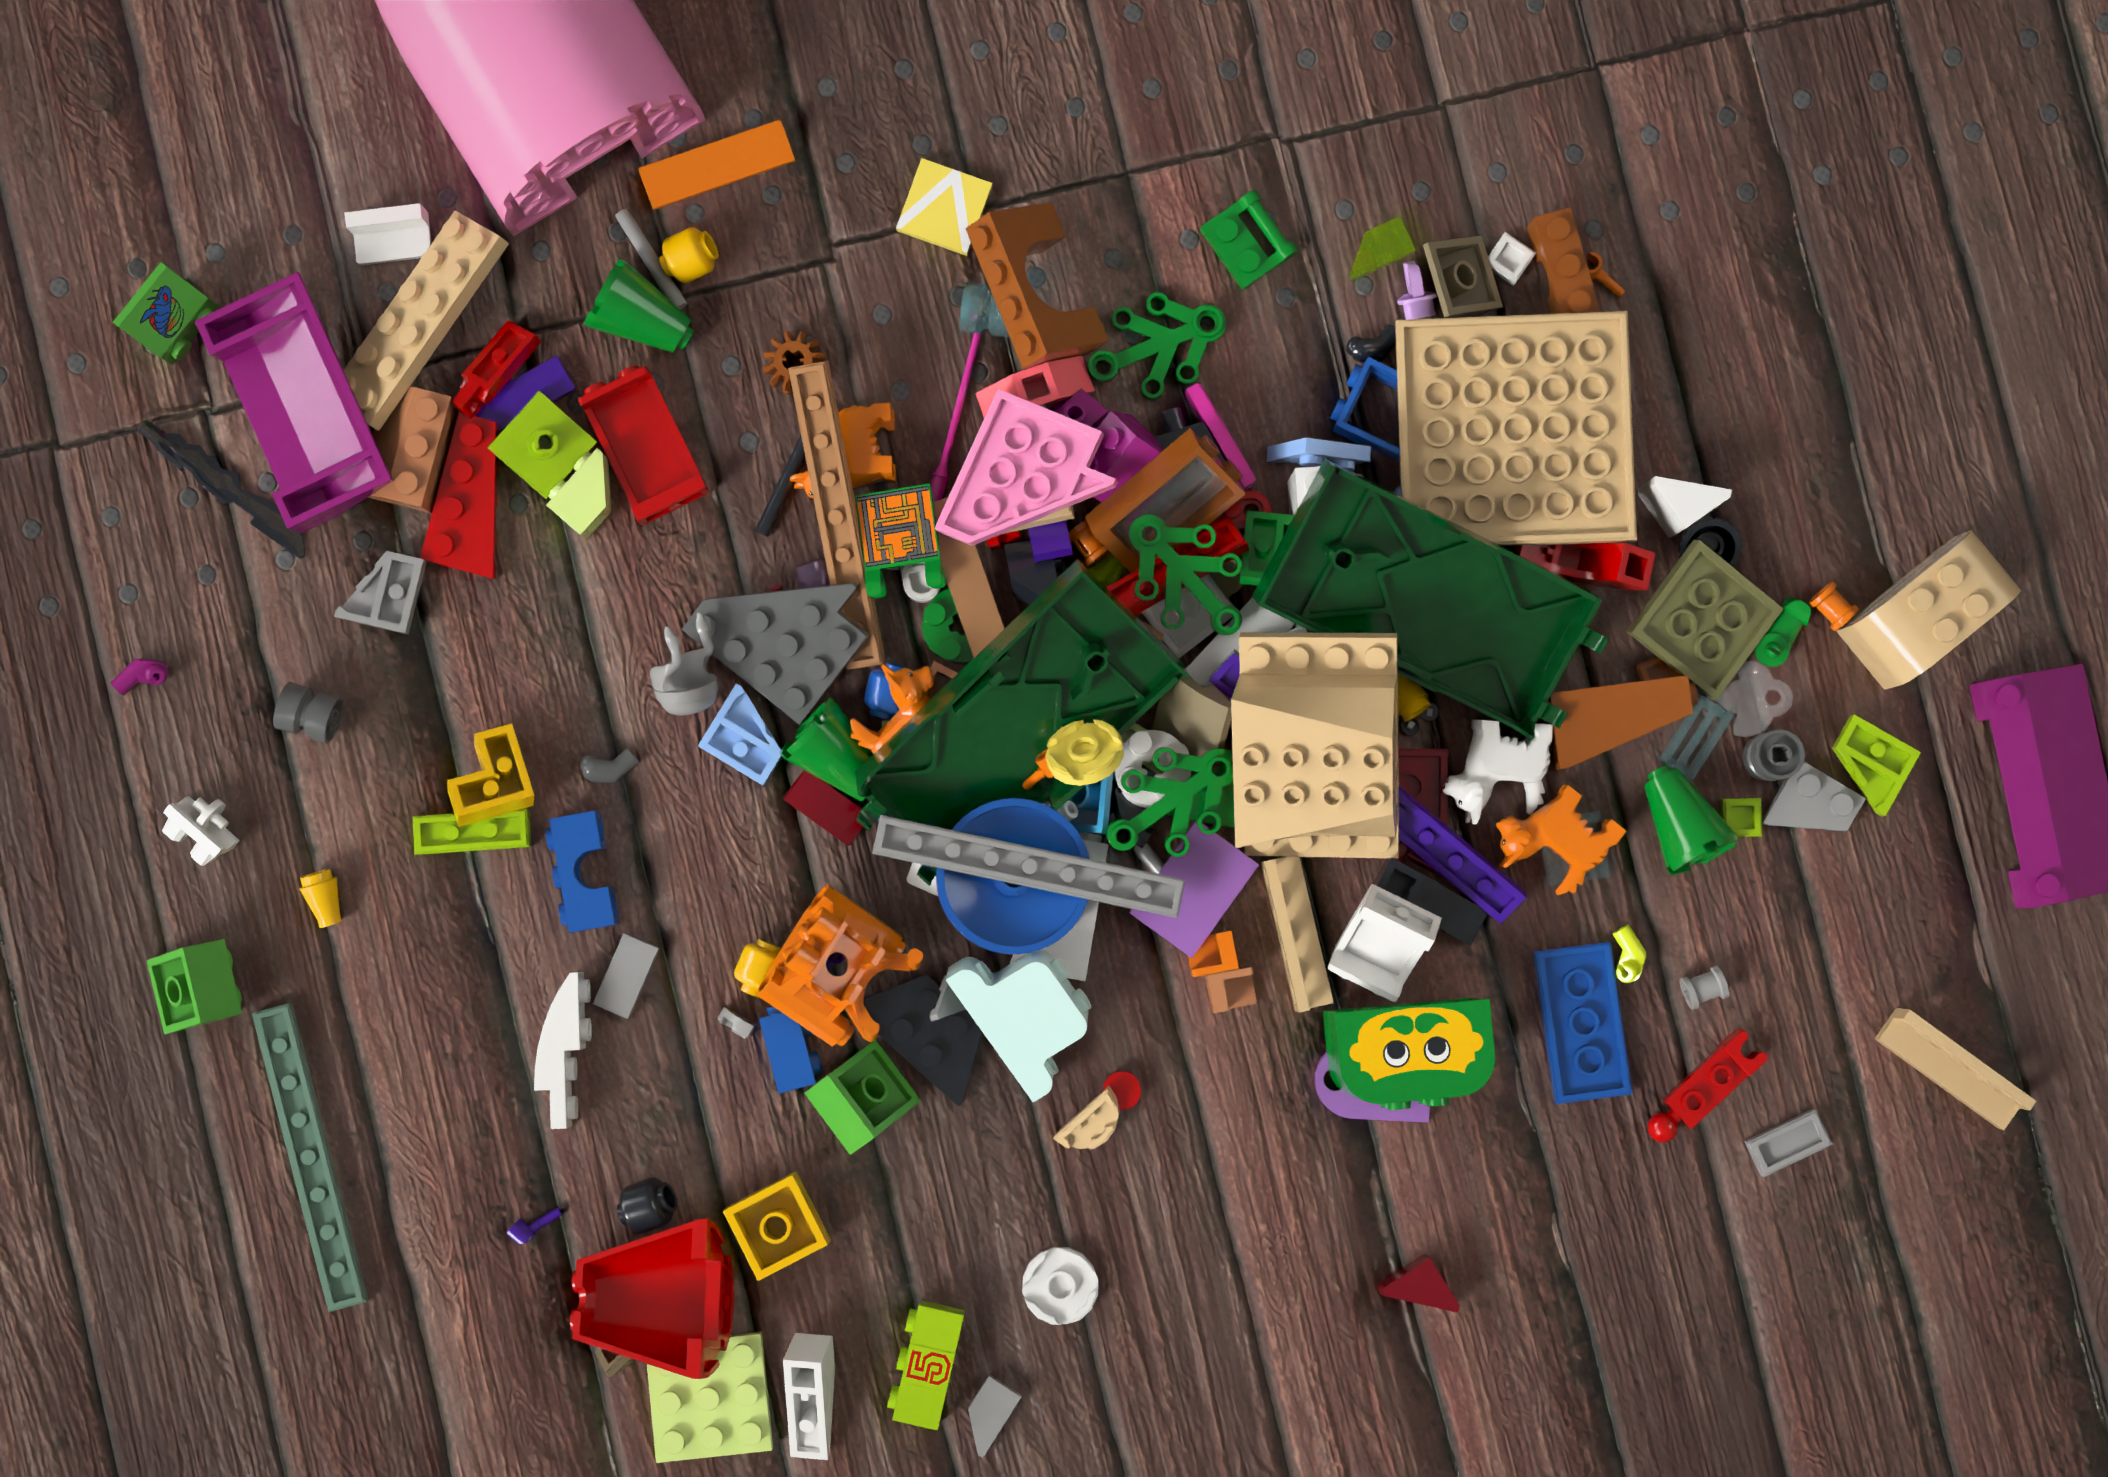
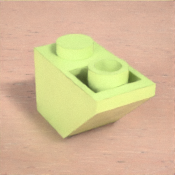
M597 448L592 454L586 452L574 466L576 472L567 482L562 480L552 489L548 496L551 500L546 505L586 540L612 512L609 461Z

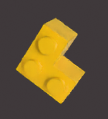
M512 723L475 733L474 746L482 771L447 780L448 794L458 827L534 805V792Z

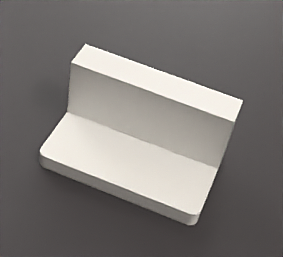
M420 203L344 213L346 228L354 236L356 261L359 265L419 259L432 244L429 215Z

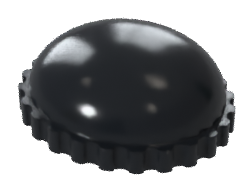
M1708 517V519L1702 518L1699 522H1694L1691 527H1687V531L1682 534V539L1679 540L1680 547L1677 550L1680 554L1678 556L1679 559L1693 540L1703 542L1733 568L1735 564H1738V558L1742 556L1741 549H1743V545L1741 544L1742 538L1739 536V531L1735 529L1732 523L1729 524L1726 519L1721 520L1720 517L1715 519L1712 517Z

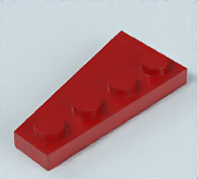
M459 412L420 559L496 579L495 547H497V531H495L498 500V493H496L498 457L488 447L499 436L497 422L476 416L469 419Z

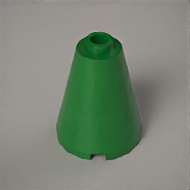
M620 257L608 275L595 299L592 310L589 311L583 323L591 329L672 353L676 347L684 350L694 332V329L688 327L691 319L627 261Z
M829 698L827 703L823 702L799 726L795 735L797 740L794 743L788 740L781 749L780 755L785 760L851 797L863 801L866 797H860L857 794L855 771L873 754L870 749L859 746V740L851 738L850 735L853 731L849 719L838 703Z
M1668 765L1656 769L1647 776L1650 781L1644 785L1665 866L1670 876H1677L1691 871L1688 863L1691 866L1699 863L1704 865L1736 846L1735 842H1739L1736 833L1678 768L1670 770Z

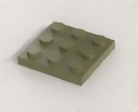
M1693 540L1626 632L1681 676L1688 675L1689 682L1695 683L1696 688L1708 698L1717 700L1784 608L1703 542Z

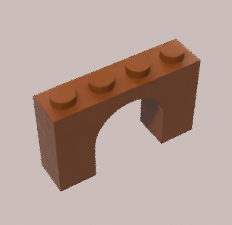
M1052 202L991 211L965 228L1023 369L1050 361L1086 356L1109 341L1095 306L1067 312L1058 311L1045 304L1037 296L1029 283L1025 270V257L1027 255L1043 253L1066 237Z

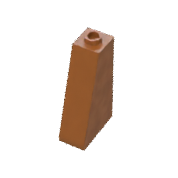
M1688 675L1552 693L1548 702L1568 713L1560 728L1553 725L1552 748L1555 770L1574 766L1693 714L1692 706H1697L1698 704L1695 683H1689Z

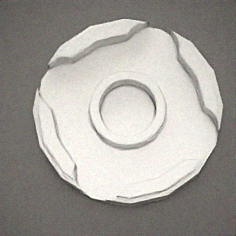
M1052 1247L1041 1251L1029 1262L1023 1275L1022 1293L1027 1307L1038 1319L1051 1325L1073 1323L1081 1320L1092 1309L1098 1296V1277L1093 1264L1083 1253L1070 1247Z

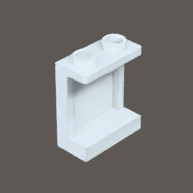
M1371 884L1336 943L1328 969L1340 977L1372 991L1378 996L1396 1002L1400 997L1406 979L1424 950L1429 951L1435 942L1442 918Z

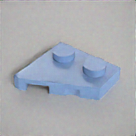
M1301 438L1268 446L1267 462L1297 463L1301 466L1317 467L1321 466L1324 459H1327L1352 471L1355 470L1356 464L1370 462L1371 446Z
M736 683L698 747L765 786L782 758L780 755L781 748L743 687Z

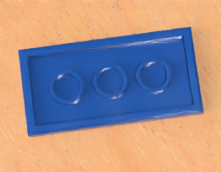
M1611 942L1533 951L1554 1103L1562 1104L1633 1094Z

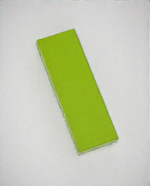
M529 809L517 810L458 827L455 814L412 816L415 855L532 847Z

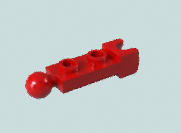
M1742 1029L1734 1030L1717 1046L1716 1050L1662 1099L1671 1110L1667 1113H1656L1650 1118L1647 1128L1651 1138L1660 1143L1671 1141L1677 1134V1124L1680 1121L1687 1128L1692 1129L1741 1082L1758 1070L1767 1061L1768 1055L1763 1052L1754 1051L1749 1056L1744 1057L1741 1053V1046L1748 1039V1033Z

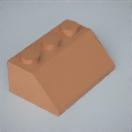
M409 387L379 431L373 430L372 435L393 481L368 496V498L428 513L432 512L458 416L457 408L451 400L453 398L451 396Z

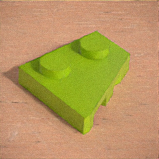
M1855 714L1850 715L1832 747L1875 813L1881 817L1887 815L1921 754L1920 751Z

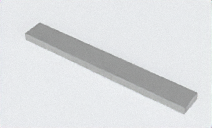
M880 815L872 851L874 855L1172 918H1178L1185 880L883 815Z

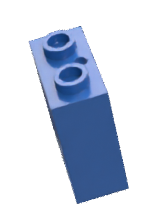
M1368 357L1363 367L1355 364L1346 383V385L1352 387V390L1347 400L1339 398L1330 419L1336 421L1332 432L1360 445L1371 446L1372 451L1400 463L1399 447L1347 423L1368 377L1397 390V370Z

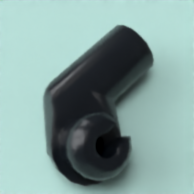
M1388 324L1377 339H1362L1359 336L1352 337L1346 345L1347 353L1360 363H1364L1368 357L1378 362L1382 361L1396 345L1395 326Z

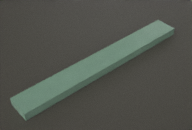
M293 1003L252 1013L328 1312L367 1302L369 1298Z

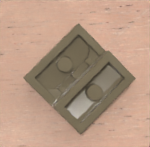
M1191 676L1188 679L1183 677L1159 699L1152 730L1163 731L1174 736L1187 747L1189 755L1202 757L1211 749H1224L1232 719L1231 702L1215 685L1200 687ZM1220 761L1212 765V770L1218 769Z

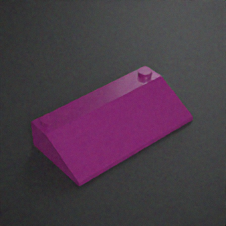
M299 272L195 320L209 355L224 362L279 485L280 490L272 493V496L287 529L304 533L336 518L393 481Z
M2083 664L2025 673L1969 685L1977 722L1990 720L2020 869L2008 871L2015 908H2035L2107 893L2108 781Z

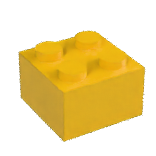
M797 1171L727 1206L723 1210L758 1281L827 1246L831 1241Z

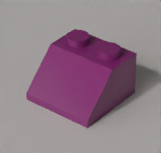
M1111 411L1097 428V430L1103 432L1104 437L1090 468L1113 477L1118 481L1116 488L1094 496L1100 502H1103L1165 449L1131 414ZM1166 483L1125 518L1134 522Z

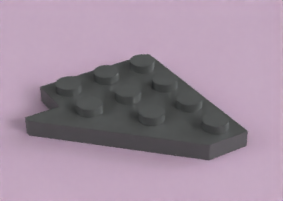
M856 582L707 598L701 602L682 628L685 633L703 646L696 627V613H702L710 627V637L714 645L712 654L799 725L809 716L870 636L868 632L841 611L860 585Z

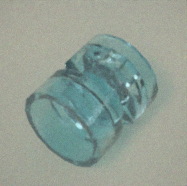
M965 282L959 331L981 334L984 329H988L991 336L1010 338L992 292L988 290L987 285Z

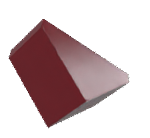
M1426 1254L1384 1279L1378 1286V1291L1382 1296L1457 1313L1459 1311V1303L1432 1260Z

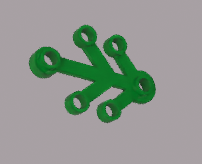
M1155 292L1151 294L1146 303L1147 312L1151 316L1162 317L1166 314L1185 323V325L1173 330L1134 315L1132 310L1127 307L1117 308L1112 314V325L1117 331L1126 332L1131 330L1152 339L1116 354L1106 350L1095 352L1090 357L1088 363V371L1091 378L1099 383L1110 382L1116 377L1119 369L1158 353L1150 375L1144 379L1141 386L1142 395L1146 399L1157 400L1163 394V381L1178 344L1193 339L1186 361L1180 363L1177 367L1176 379L1184 386L1194 384L1198 379V365L1207 343L1218 340L1226 328L1225 315L1218 307L1201 305L1193 310L1168 300L1167 296L1163 293ZM1154 299H1161L1165 307L1160 311L1152 309L1150 303ZM1121 313L1127 314L1130 317V322L1127 325L1118 324L1116 321L1117 315ZM1206 318L1212 320L1214 328L1209 331L1203 330L1200 326L1201 320ZM1101 362L1109 364L1110 371L1107 374L1098 373L1096 370L1097 364ZM1185 367H1189L1194 371V377L1188 380L1184 379L1180 371ZM1149 382H1156L1160 390L1156 394H1150L1146 391L1145 386Z
M1155 515L1138 517L1132 523L1129 530L1131 544L1140 551L1139 580L1134 586L1136 596L1141 600L1148 601L1154 599L1158 594L1159 587L1153 579L1156 554L1166 565L1165 609H1163L1160 615V620L1164 627L1177 629L1184 623V612L1180 609L1181 585L1183 583L1211 614L1210 625L1216 633L1220 635L1236 633L1242 625L1240 611L1232 605H1223L1193 571L1219 572L1223 576L1233 577L1241 571V559L1232 553L1224 554L1221 557L1178 555L1168 543H1194L1199 548H1208L1213 545L1216 539L1214 529L1209 525H1200L1196 528L1167 527L1164 521ZM1147 526L1154 528L1156 531L1155 539L1150 542L1142 537V530ZM1201 529H1206L1210 533V540L1206 544H1201L1197 540V533ZM1226 558H1232L1236 562V569L1231 573L1223 569V561ZM1144 581H1148L1153 585V593L1147 597L1143 596L1139 591V587ZM1170 610H1175L1179 614V621L1175 625H1170L1166 622L1165 616ZM1226 612L1232 614L1234 618L1233 624L1228 628L1223 627L1220 623L1221 615Z
M1168 747L1156 749L1152 760L1158 769L1169 771L1176 767L1197 772L1185 782L1143 775L1135 769L1125 771L1121 776V785L1127 792L1138 793L1142 790L1165 794V796L1131 820L1119 818L1112 821L1106 830V837L1110 845L1120 851L1131 849L1137 843L1140 832L1175 808L1171 832L1165 839V848L1172 856L1180 857L1185 855L1189 850V841L1186 834L1193 795L1206 787L1204 809L1197 816L1196 824L1199 830L1205 834L1216 833L1221 827L1218 810L1222 788L1233 781V755L1227 750L1215 748L1207 751L1202 757L1175 753ZM1162 752H1169L1172 757L1170 764L1166 766H1161L1158 763V756ZM1217 761H1222L1225 764V771L1221 775H1214L1212 772V765ZM1131 774H1136L1140 778V783L1135 788H1129L1126 785V779ZM1207 815H1212L1215 818V825L1211 829H1205L1202 826V820ZM1122 828L1130 831V838L1126 842H1119L1116 839L1118 830ZM1177 837L1182 838L1184 842L1183 848L1180 851H1172L1170 848L1171 841Z

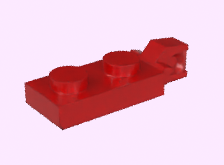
M507 321L461 374L464 379L460 385L461 390L451 400L458 412L471 419L483 408L484 403L488 404L491 402L492 398L496 397L540 345L541 341L538 336L511 321Z

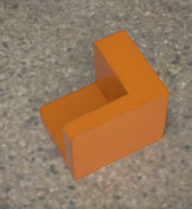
M1231 930L1209 934L1193 958L1188 956L1192 977L1239 969Z

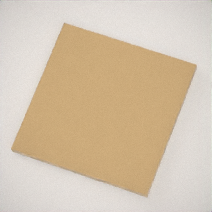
M1628 311L1395 321L1401 497L1500 546L1635 542L1637 540Z

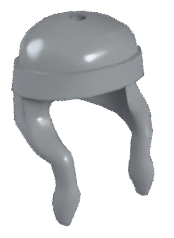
M699 612L696 613V627L703 647L681 654V645L678 637L670 627L666 626L664 635L671 651L672 660L667 664L655 666L650 670L652 689L656 699L668 713L675 716L691 715L709 708L715 702L719 690L717 677L712 673H708L706 669V664L714 650V645L710 637L709 624L705 616Z

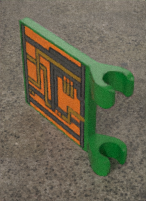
M931 484L856 495L855 499L865 565V585L868 596L873 598L886 596L887 590L882 569L925 563V577L929 587L934 589L945 587L946 577L941 560L938 532L934 529L936 526V516Z

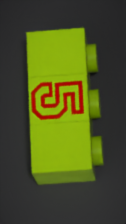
M920 1300L918 1310L910 1308L905 1331L911 1332L912 1336L909 1348L901 1346L896 1367L897 1370L903 1371L900 1386L892 1384L887 1408L894 1409L892 1420L938 1431L965 1310Z

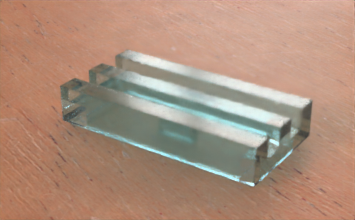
M1704 695L1698 696L1697 706H1692L1693 714L1685 717L1659 760L1670 767L1678 768L1684 776L1691 780L1696 777L1734 716L1729 711L1721 709V706L1710 702ZM1702 708L1708 710L1706 716L1678 760L1672 758L1673 754ZM1715 716L1719 717L1720 720L1689 768L1686 767V762Z

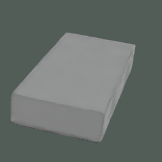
M623 933L593 1004L626 1019H630L660 948Z
M1810 1109L1744 1141L1762 1177H1766L1833 1145L1816 1109Z

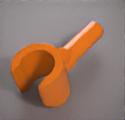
M1589 252L1588 259L1597 266L1595 269L1589 270L1591 280L1597 279L1620 298L1625 293V290L1602 269L1603 261L1601 256L1595 252Z
M1048 748L1036 757L1035 762L1039 768L1022 784L1024 789L1029 790L1046 776L1047 778L1053 777L1046 762L1045 753Z

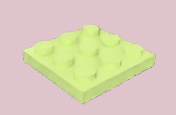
M762 1332L730 1335L727 1350L719 1351L715 1359L719 1360V1367L711 1376L705 1379H691L647 1364L656 1463L772 1451L773 1440Z

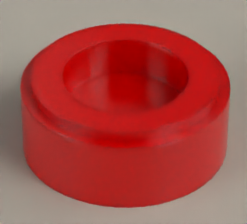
M1116 1071L1110 1074L1105 1079L1102 1088L1103 1091L1108 1086L1111 1087L1117 1097L1119 1110L1133 1107L1141 1095V1086L1138 1079L1127 1071Z

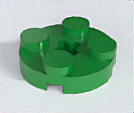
M946 589L933 597L929 605L924 609L922 621L923 636L930 650L940 658L953 663L966 664L974 659L966 635L960 636L958 631L951 632L948 626L954 623L953 617L957 616L958 612L950 589Z

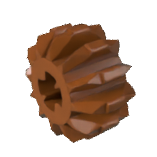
M785 331L784 338L786 342L781 344L778 339L773 338L771 344L777 351L768 350L763 353V357L772 362L763 366L764 374L773 375L770 380V385L773 388L783 383V393L785 395H789L792 392L789 370L786 369L790 367L787 362L789 358L800 359L802 365L827 360L825 352H816L820 346L817 339H813L806 344L807 334L803 331L798 334L796 341H793L790 331Z

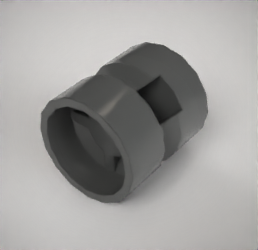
M289 681L282 689L273 716L274 728L296 735L304 730V734H307L309 739L329 744L340 725L344 709L343 697L323 691L314 695L312 688Z
M1778 729L1758 734L1751 738L1743 749L1742 760L1744 768L1750 776L1759 781L1771 782L1790 778L1798 773L1804 764L1805 750L1803 743L1795 734Z

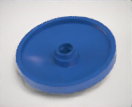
M1009 798L989 802L972 810L952 829L963 833L1090 859L1085 843L1075 827L1056 810L1032 800ZM936 868L937 893L943 911L949 921L966 939L979 947L996 953L1024 954L1052 945L1074 927L1088 902L1087 899Z

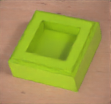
M1761 798L1720 799V816L1736 833L1737 837L1762 836Z

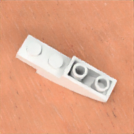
M584 972L569 973L550 1006L538 1044L534 1091L550 1090L551 1129L573 1126L572 1119L578 1118L577 1096H572L571 1080L577 1079L576 1057H571V1050L585 1049L586 1041H591L592 1037L591 1019L585 1018V1003L590 1002L591 986L589 979L584 980Z

